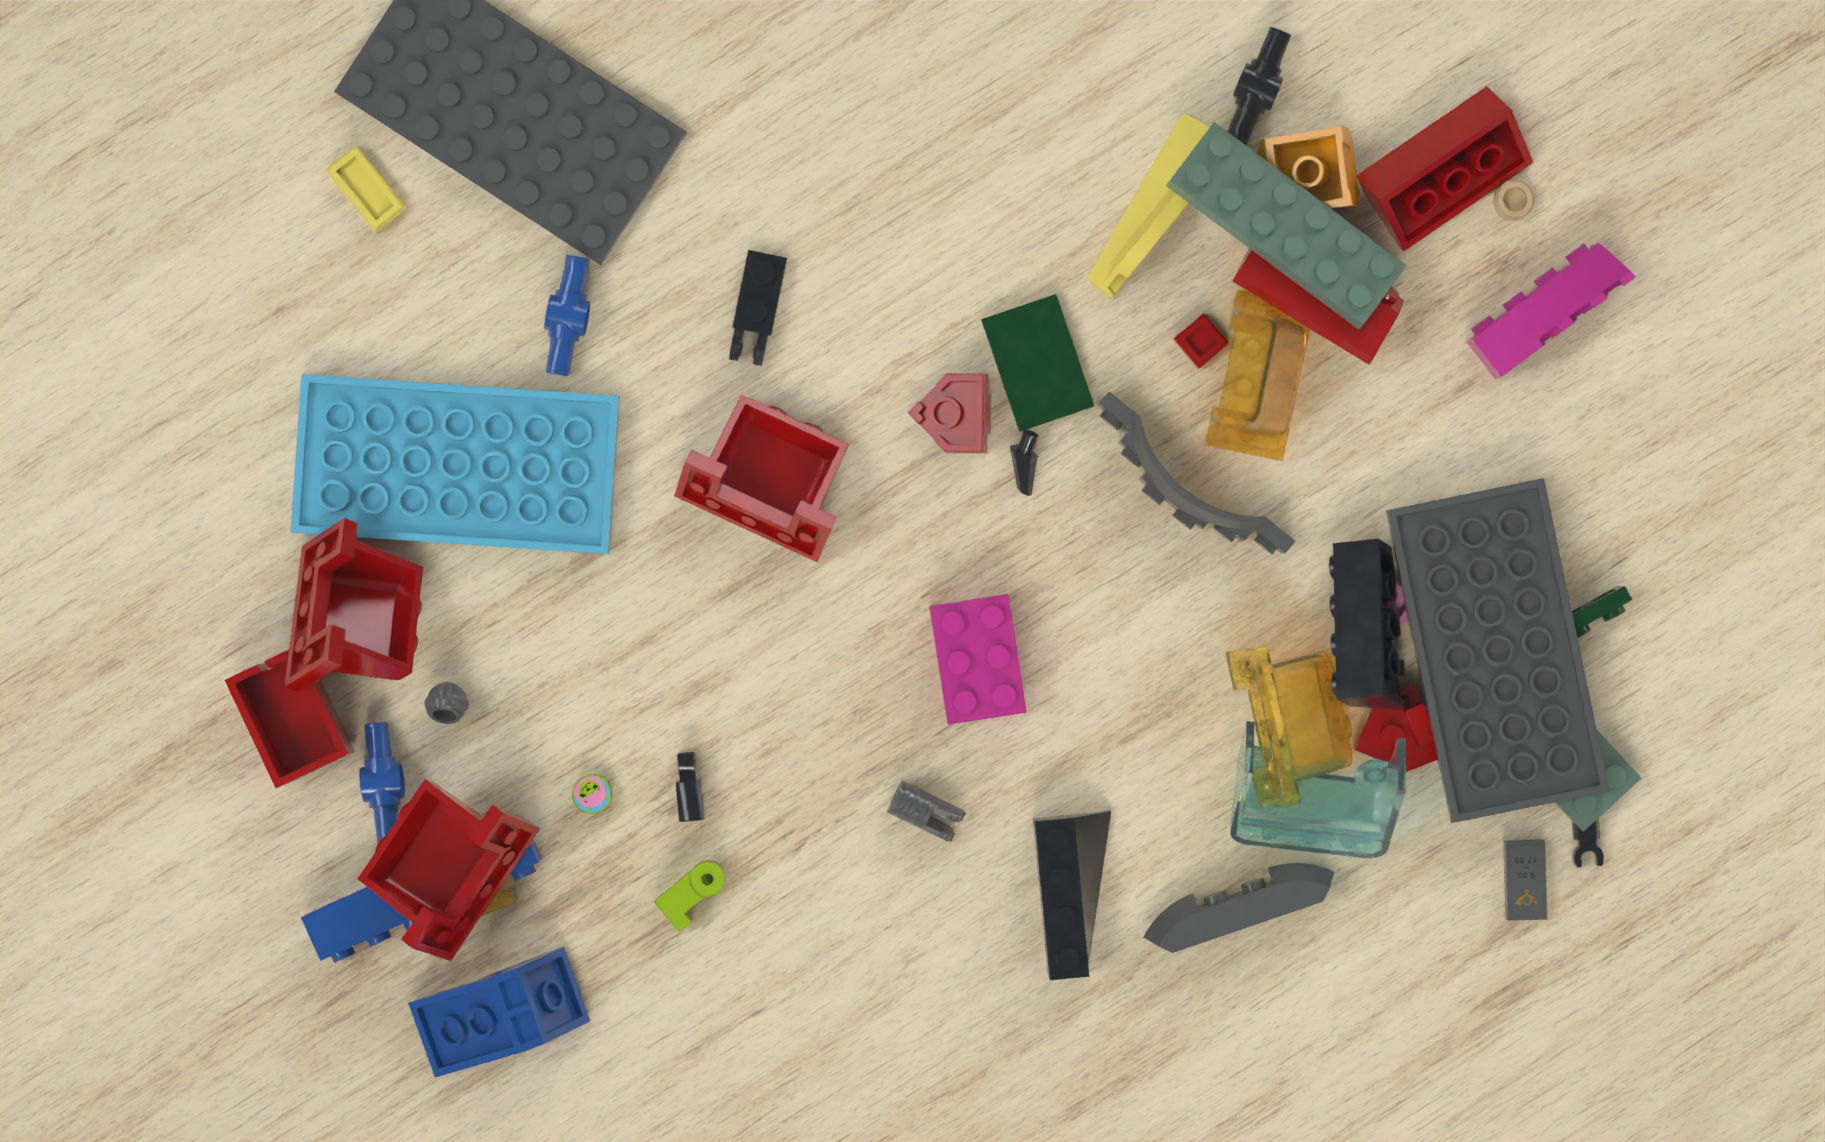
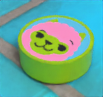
M597 774L583 776L573 787V803L581 812L586 814L602 812L609 806L612 800L610 783L604 777Z

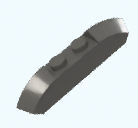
M1306 863L1280 864L1268 868L1271 878L1270 882L1265 883L1263 878H1258L1241 884V892L1227 896L1225 890L1210 894L1203 898L1205 902L1203 905L1198 906L1194 894H1190L1174 902L1160 913L1152 922L1143 938L1171 953H1175L1321 903L1330 889L1334 871Z

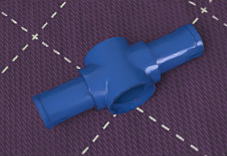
M566 255L560 289H556L555 295L551 294L549 297L544 329L549 330L548 336L551 337L546 366L547 373L569 376L575 341L579 342L580 336H585L590 314V301H586L587 295L583 294L589 264L588 258Z
M387 722L364 725L368 760H364L365 767H361L359 771L364 803L369 802V808L374 810L377 843L389 833L397 821L398 805H401L400 798L405 797L403 768L400 762L396 763V757H392Z

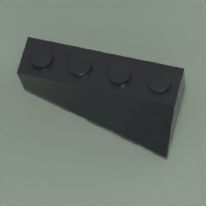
M1378 538L1333 543V556L1329 558V572L1332 579H1334V594L1330 596L1329 604L1331 614L1335 618V633L1331 635L1330 645L1336 662V672H1333L1331 677L1332 690L1336 700L1352 707L1409 709L1408 695L1400 696L1398 679L1399 676L1406 675L1404 659H1399L1394 642L1401 635L1400 620H1398L1396 611L1391 609L1390 601L1397 599L1392 547Z
M1111 811L1033 818L1049 980L1090 977L1089 959Z

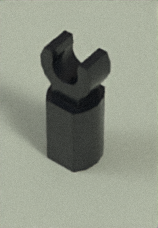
M678 753L680 781H676L679 822L704 820L701 779L696 778L695 753Z
M1599 818L1584 832L1572 822L1573 840H1578V846L1572 854L1575 867H1582L1581 857L1587 851L1594 853L1596 866H1603L1604 854L1596 844V839L1600 838Z

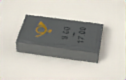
M1503 840L1505 919L1508 921L1547 920L1545 840Z

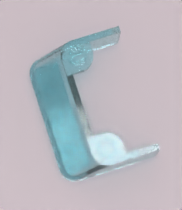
M1246 721L1237 760L1230 825L1231 837L1238 843L1252 846L1358 858H1377L1384 855L1389 848L1406 792V739H1397L1391 762L1379 759L1368 760L1357 767L1354 777L1277 769V756L1274 752L1263 746H1254V722Z

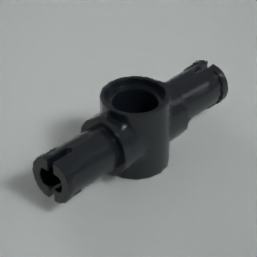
M1274 27L1269 28L1257 59H1252L1250 64L1246 63L1233 94L1236 97L1235 104L1238 106L1227 132L1246 146L1260 114L1264 115L1266 110H1271L1283 81V77H1280L1282 70L1279 67L1291 34Z

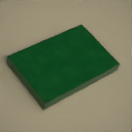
M1056 294L981 319L1019 432L1094 407Z

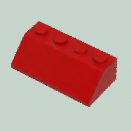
M1486 86L1366 168L1356 177L1369 204L1397 245L1404 252L1534 162L1512 110Z
M1250 248L1245 254L1232 281L1370 365L1397 319L1404 302L1399 297V293L1391 287L1363 326L1358 330Z

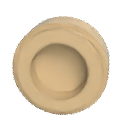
M1510 180L1503 183L1495 191L1493 197V205L1498 215L1510 221L1519 220L1527 216L1535 203L1533 190L1527 183L1520 180Z

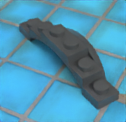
M1110 392L1097 405L1103 410L1100 418L1117 431L1121 426L1128 430L1118 442L1124 447L1120 454L1139 468L1142 465L1145 473L1139 479L1145 484L1141 491L1158 505L1165 500L1175 508L1176 511L1172 516L1185 527L1191 530L1196 525L1198 528L1204 529L1208 523L1215 525L1213 528L1230 542L1235 538L1245 541L1251 532L1254 531L1257 534L1254 541L1271 555L1276 550L1281 554H1286L1294 544V539L1265 516L1255 517L1233 514L1211 506L1195 497L1175 481L1159 462L1146 438L1140 415Z

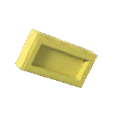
M357 145L326 169V172L376 233L407 209L405 204Z

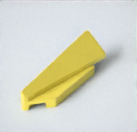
M1182 114L1088 275V280L1109 298L1114 296L1188 205L1186 200L1166 185L1210 128L1189 114Z

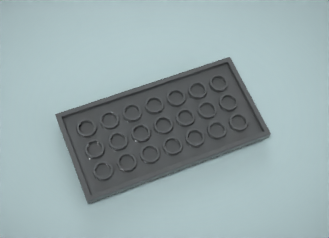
M393 0L334 91L348 102L599 265L603 264L687 135L685 130L485 0Z
M1544 478L1386 510L1450 822L1455 823L1610 791Z

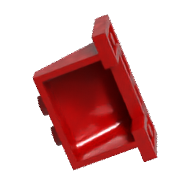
M741 394L710 457L692 449L690 450L685 460L674 497L818 562L837 516L820 508L843 461L849 444L824 433L815 424L800 422L788 416L786 412L778 407L766 406Z
M347 518L341 519L304 544L301 548L284 687L300 692L330 672L396 681L411 674L414 653L418 646L416 632L418 617L422 610L420 594L423 566L356 541L358 523Z
M424 779L410 802L401 808L398 819L389 833L378 842L374 855L358 877V880L412 922L401 939L412 949L451 961L540 828L530 820L494 805H491L485 816H483L436 783Z

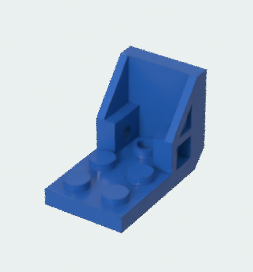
M564 947L499 970L477 981L418 998L408 1003L435 1078L525 1052L590 1022Z

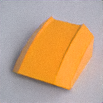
M1337 126L1261 139L1257 154L1330 209L1340 210L1359 207L1360 191L1356 177L1354 144L1349 128Z

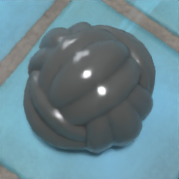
M442 682L430 690L424 700V706L427 714L434 721L452 724L458 722L464 716L465 711L469 707V701L465 692L458 685L451 682Z

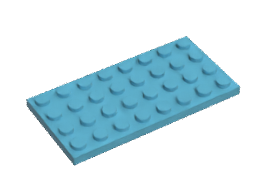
M301 374L291 533L319 535L341 519L347 518L358 523L356 537L609 554L620 396Z

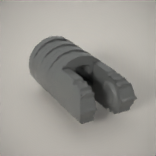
M903 780L898 786L887 810V813L947 842L952 841L955 835L953 828L932 817V812L957 823L962 821L966 815L963 809Z

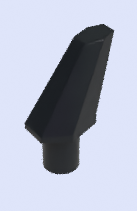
M1030 430L1023 431L1019 444L1010 446L1017 488L1026 496L1032 495L1038 455L1033 450L1039 435Z

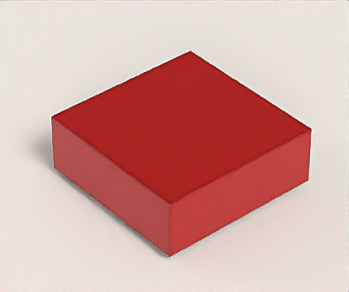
M1204 313L1173 339L1197 369L1201 368L1229 344Z

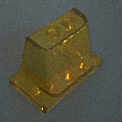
M1237 290L1228 330L1235 332L1219 407H1212L1204 446L1282 462L1310 329L1254 294Z
M1268 646L1227 651L1225 654L1233 691H1248L1263 760L1262 766L1250 768L1258 807H1291L1300 805L1302 802L1297 782L1350 767L1353 761L1350 742L1352 725L1349 718L1344 714L1342 702L1336 700L1332 690L1331 677L1333 672H1335L1333 661L1326 651H1316L1272 662Z

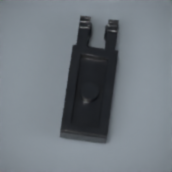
M748 250L732 326L735 330L729 354L730 360L738 361L743 349L744 331L759 334L752 358L754 365L762 366L768 337L772 336L787 258Z

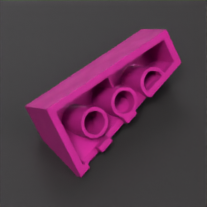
M1583 243L1565 257L1569 263L1561 270L1556 272L1551 267L1536 278L1534 283L1537 285V288L1527 296L1520 291L1502 305L1506 312L1495 320L1489 315L1472 327L1471 330L1475 335L1466 342L1494 379L1500 378L1546 344L1545 341L1550 337L1554 338L1574 324L1577 320L1576 317L1580 314L1587 313L1605 301L1609 296L1608 293L1614 288L1621 285L1625 286L1636 278L1632 271L1600 243L1589 248Z

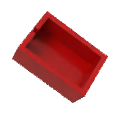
M289 650L265 660L264 664H257L224 680L275 788L287 785L355 752L321 679L300 692L284 687Z

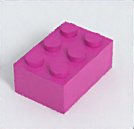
M1003 594L929 606L947 724L1027 713L1009 595Z

